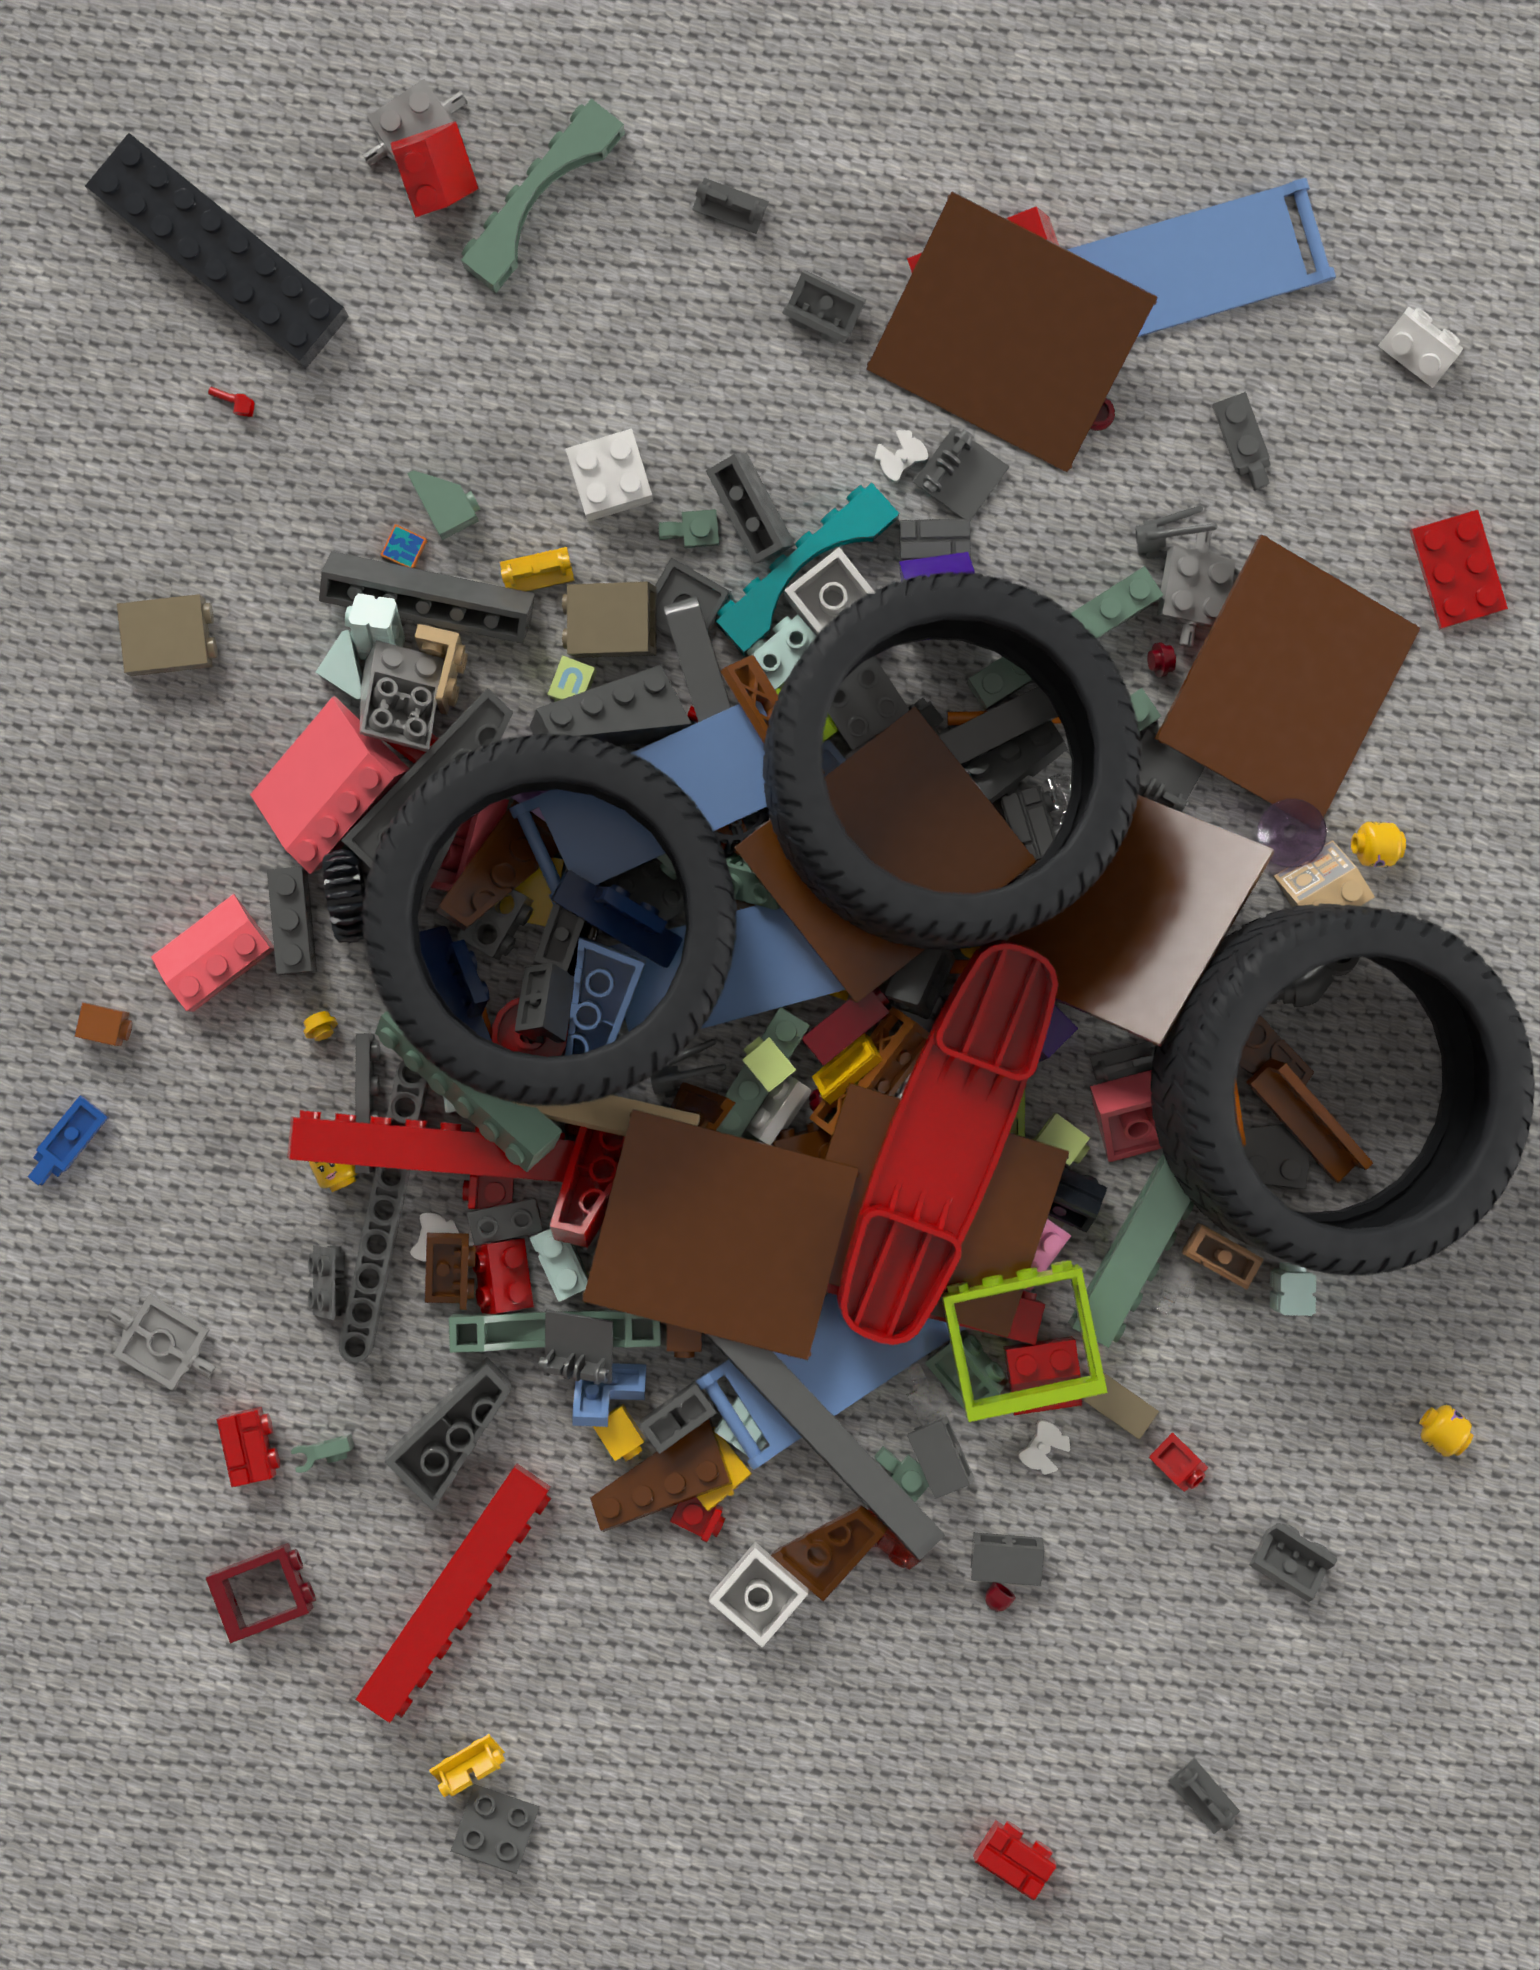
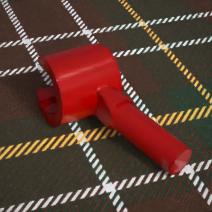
M212 386L209 388V395L229 403H234L233 414L253 417L255 403L247 395L240 393L230 394Z

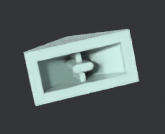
M345 630L341 632L315 673L360 702L363 679L356 645H353L350 636L351 631Z

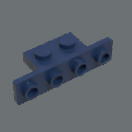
M566 871L551 897L554 903L663 968L670 966L683 939L665 928L668 922L658 916L660 913L658 909L645 902H641L640 905L629 899L631 896L630 892L615 884H612L611 887H597L573 871Z
M446 926L420 931L421 953L434 987L454 1015L478 1035L492 1041L482 1017L486 1004L490 999L489 989L485 981H480L476 971L478 966L474 952L468 950L464 939L453 942Z

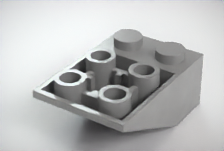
M376 640L365 661L361 685L359 734L428 752L437 703L435 698L444 658Z

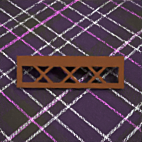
M753 654L726 666L720 672L761 740L765 743L769 718L775 702L778 700V694ZM756 701L761 702L767 716L758 711L755 706Z
M892 1006L889 1013L870 1036L883 1060L858 1081V1085L894 1096L912 1072L930 1033ZM897 1020L902 1021L903 1024L896 1034L889 1036V1031ZM846 1092L832 1104L823 1099L809 1117L810 1120L831 1136ZM837 1107V1113L827 1124L823 1119L832 1108Z
M1270 1058L1246 1081L1333 1181L1339 1183L1355 1166L1367 1170L1373 1164L1372 1160L1286 1063Z

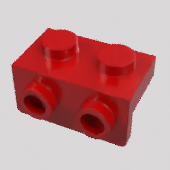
M525 1238L476 1245L475 1267L472 1268L477 1277L476 1301L481 1308V1312L497 1314L534 1307Z

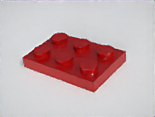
M1478 510L1410 530L1439 630L1508 609Z

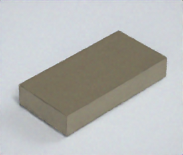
M1104 1373L1108 1393L1082 1398V1400L1140 1440L1159 1411Z

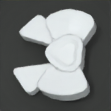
M896 431L902 449L897 450L895 455L882 444L877 446L875 459L876 461H881L882 472L893 483H898L903 472L914 466L915 463L928 461L929 456L925 445L917 438H912L911 431Z
M432 1212L420 1214L419 1219L422 1229L418 1242L410 1250L414 1258L425 1262L427 1232L459 1233L453 1220L446 1222L445 1218Z
M1039 1420L1036 1424V1434L1032 1437L1028 1447L1020 1450L1017 1456L1027 1467L1035 1470L1041 1469L1044 1475L1055 1472L1058 1468L1045 1454L1050 1452V1446L1069 1452V1437L1062 1435L1059 1429L1052 1423Z

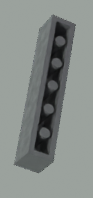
M331 551L321 571L319 593L320 602L344 607L353 606L355 596L358 594L372 595L375 599L378 597L395 599L401 619L521 644L524 643L531 624L535 593Z

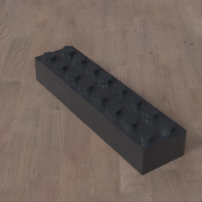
M130 133L125 136L85 185L96 200L304 369L310 365L349 317L342 305Z

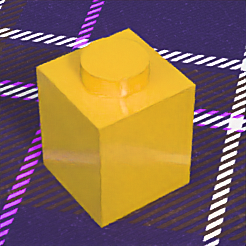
M624 1404L609 1412L608 1427L592 1426L614 1461L623 1457L626 1462L643 1451L640 1445L645 1442L646 1438Z

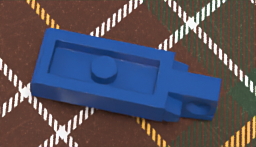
M80 1095L36 1149L37 1153L33 1158L39 1163L28 1175V1178L38 1186H42L52 1173L59 1177L63 1172H66L109 1116Z

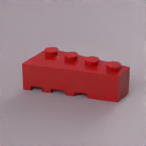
M580 1126L549 1226L554 1240L586 1248L589 1247L603 1224L625 1136Z

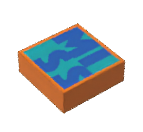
M395 524L382 550L381 557L401 566L415 568L428 540Z

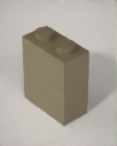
M649 582L567 584V594H564L562 597L563 613L567 615V628L563 629L562 643L564 649H567L568 655L575 658L657 656L655 585Z
M196 594L117 603L124 673L129 676H140L213 667L212 658H217V644L215 637H210L208 624L214 622L211 603H206V599L203 596Z

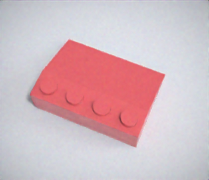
M336 696L329 700L250 794L284 849L309 874L322 868L324 855L341 849L345 845L341 840L410 769L380 739L359 734L360 720Z

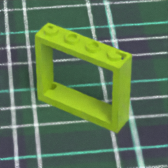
M1071 1260L1060 1261L1051 1264V1270L1038 1272L1037 1268H1027L1017 1271V1277L1003 1280L1002 1275L989 1276L982 1279L983 1285L969 1287L968 1282L956 1283L947 1286L948 1292L942 1293L941 1298L968 1422L1108 1393L1083 1271L1078 1264L1072 1265ZM1070 1279L1090 1376L974 1400L954 1303Z

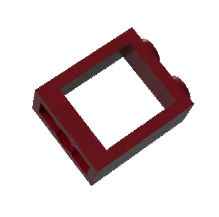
M878 987L857 1004L850 998L801 1039L824 1066L886 1016L889 1011L885 1006L890 1002Z
M289 1543L211 1572L205 1578L230 1644L308 1614L314 1608L312 1602L316 1601L314 1590L309 1581L304 1583L299 1571L303 1569L301 1556L297 1549L291 1550ZM279 1559L297 1606L246 1625L228 1578Z

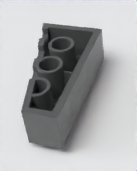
M661 665L539 707L536 709L529 727L533 734H570L597 739L604 743L621 747V745L639 743L640 746L650 745L691 726V722Z
M486 1357L386 1452L384 1462L432 1511L437 1507L441 1497L453 1482L462 1464L470 1455L480 1436L510 1393L511 1381Z

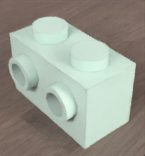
M799 615L795 616L792 620L788 616L785 617L772 629L776 633L766 643L763 639H760L746 652L749 656L754 654L775 690L785 683L803 652L817 636Z

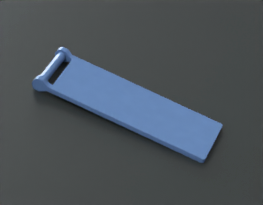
M1307 178L1294 180L1276 188L1067 249L1158 296L1157 304L1151 309L1138 337L1305 287L1332 281L1336 278L1334 268L1329 267L1307 191L1310 188ZM1294 195L1316 272L1308 275L1284 199L1287 196Z
M756 701L755 706L758 711L767 716L761 702ZM740 704L632 752L652 763L656 768L672 778L696 803L698 809L701 810L712 826L713 832L767 807L764 792L765 780L763 779L764 743ZM549 790L509 809L513 819H518L551 891V894H549L550 899L561 879L530 814L531 811L537 808L541 810L568 871H573L594 885H598L665 854L651 832L627 812L592 795L563 790Z
M755 905L736 911V940L731 968L728 972L722 994L710 1017L701 1029L845 989L781 908L773 910ZM686 925L670 929V931L682 937L683 941L668 968L659 966L623 943L609 946L646 960L625 1016L628 1031L642 1023L666 995L681 961Z
M829 1293L824 1298L811 1348L812 1354L808 1361L777 1352L773 1353L822 1405L835 1416L950 1340L946 1322L928 1318L919 1334L908 1342L896 1345L878 1343L851 1330L839 1310L837 1295ZM959 1326L960 1332L966 1329V1327ZM726 1360L696 1380L700 1389L706 1390L749 1458L747 1463L752 1470L758 1468L802 1438L729 1360ZM725 1375L770 1445L762 1451L718 1385L717 1380Z

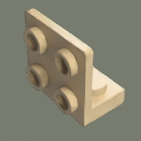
M418 624L415 640L419 651L444 658V666L435 700L440 713L447 715L449 707L456 706L460 689L459 686H456L458 673H464L468 654L465 653V645H462L459 633Z

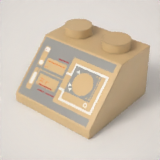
M1333 840L1273 876L1291 907L1310 904L1317 906L1319 903L1361 906L1375 898L1358 868Z

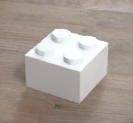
M632 428L565 448L587 521L654 502Z
M839 547L784 590V598L810 629L818 635L842 610L850 608L851 604L866 594L875 592Z
M754 1542L711 1592L709 1602L763 1648L808 1595V1588L758 1543Z

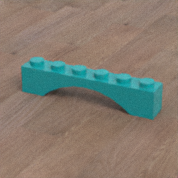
M872 482L866 488L859 485L847 496L846 499L849 503L840 511L834 508L827 513L820 521L823 526L814 534L810 531L806 532L794 544L797 549L790 556L786 557L785 554L779 556L769 566L772 572L763 580L756 577L743 589V592L746 594L737 603L730 600L717 612L720 617L716 621L717 627L743 656L747 654L746 652L757 641L764 639L770 634L772 617L779 598L790 580L802 567L817 556L836 547L858 542H873L898 520L900 513Z

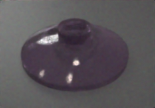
M1285 799L1274 803L1263 813L1257 827V842L1274 849L1275 853L1270 861L1281 867L1296 868L1310 863L1320 854L1326 842L1327 828L1322 814L1312 804L1300 799ZM1289 825H1293L1296 828V832L1292 837L1284 836V829Z

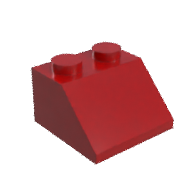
M456 121L390 143L415 218L448 207L479 189Z
M1072 1336L1036 1341L1035 1345L1022 1343L1003 1346L1010 1393L1081 1378L1076 1340ZM1082 1398L1015 1412L1013 1415L1081 1406Z

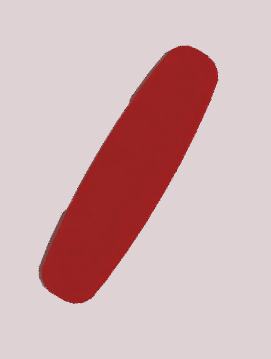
M997 940L984 944L975 950L951 990L908 1079L874 1165L858 1213L837 1295L839 1310L851 1330L865 1338L878 1343L896 1345L908 1342L918 1335L938 1303L961 1258V1245L995 1171L1016 1117L1028 1078L1037 1069L1052 1017L1058 989L1056 971L1048 959L1028 947L1012 941Z

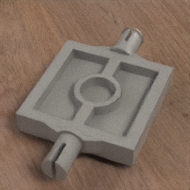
M421 80L367 116L368 121L377 133L379 145L362 154L370 167L386 156L396 163L390 143L453 122L451 113L468 104V101L463 96V93L459 91L443 102L442 99L433 93L426 80Z
M1213 531L1198 533L1194 549L1170 546L1167 550L1161 586L1163 596L1159 599L1157 615L1171 618L1182 624L1180 646L1194 647L1196 627L1213 626L1232 588L1236 560L1217 556L1212 551H1209Z
M152 1294L147 1296L140 1310L132 1316L116 1308V1306H113L110 1310L111 1313L107 1315V1319L124 1328L121 1342L113 1356L172 1391L176 1388L182 1376L190 1369L209 1379L216 1368L215 1365L199 1357L201 1345L210 1329Z

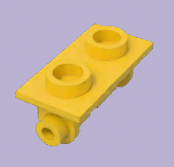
M567 547L500 562L501 575L506 588L527 592L575 581Z
M488 1734L481 1739L475 1740L471 1745L453 1756L445 1758L441 1763L429 1769V1771L439 1781L438 1788L443 1797L448 1795L453 1797L473 1784L469 1775L473 1771L476 1778L480 1780L495 1770L500 1769V1764L505 1762L503 1756L505 1752L493 1737Z

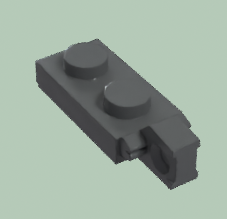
M1244 392L1213 403L1212 407L1235 470H1238L1240 476L1248 474L1254 491L1267 487L1270 482L1265 468L1271 465L1269 461L1270 456L1247 393Z

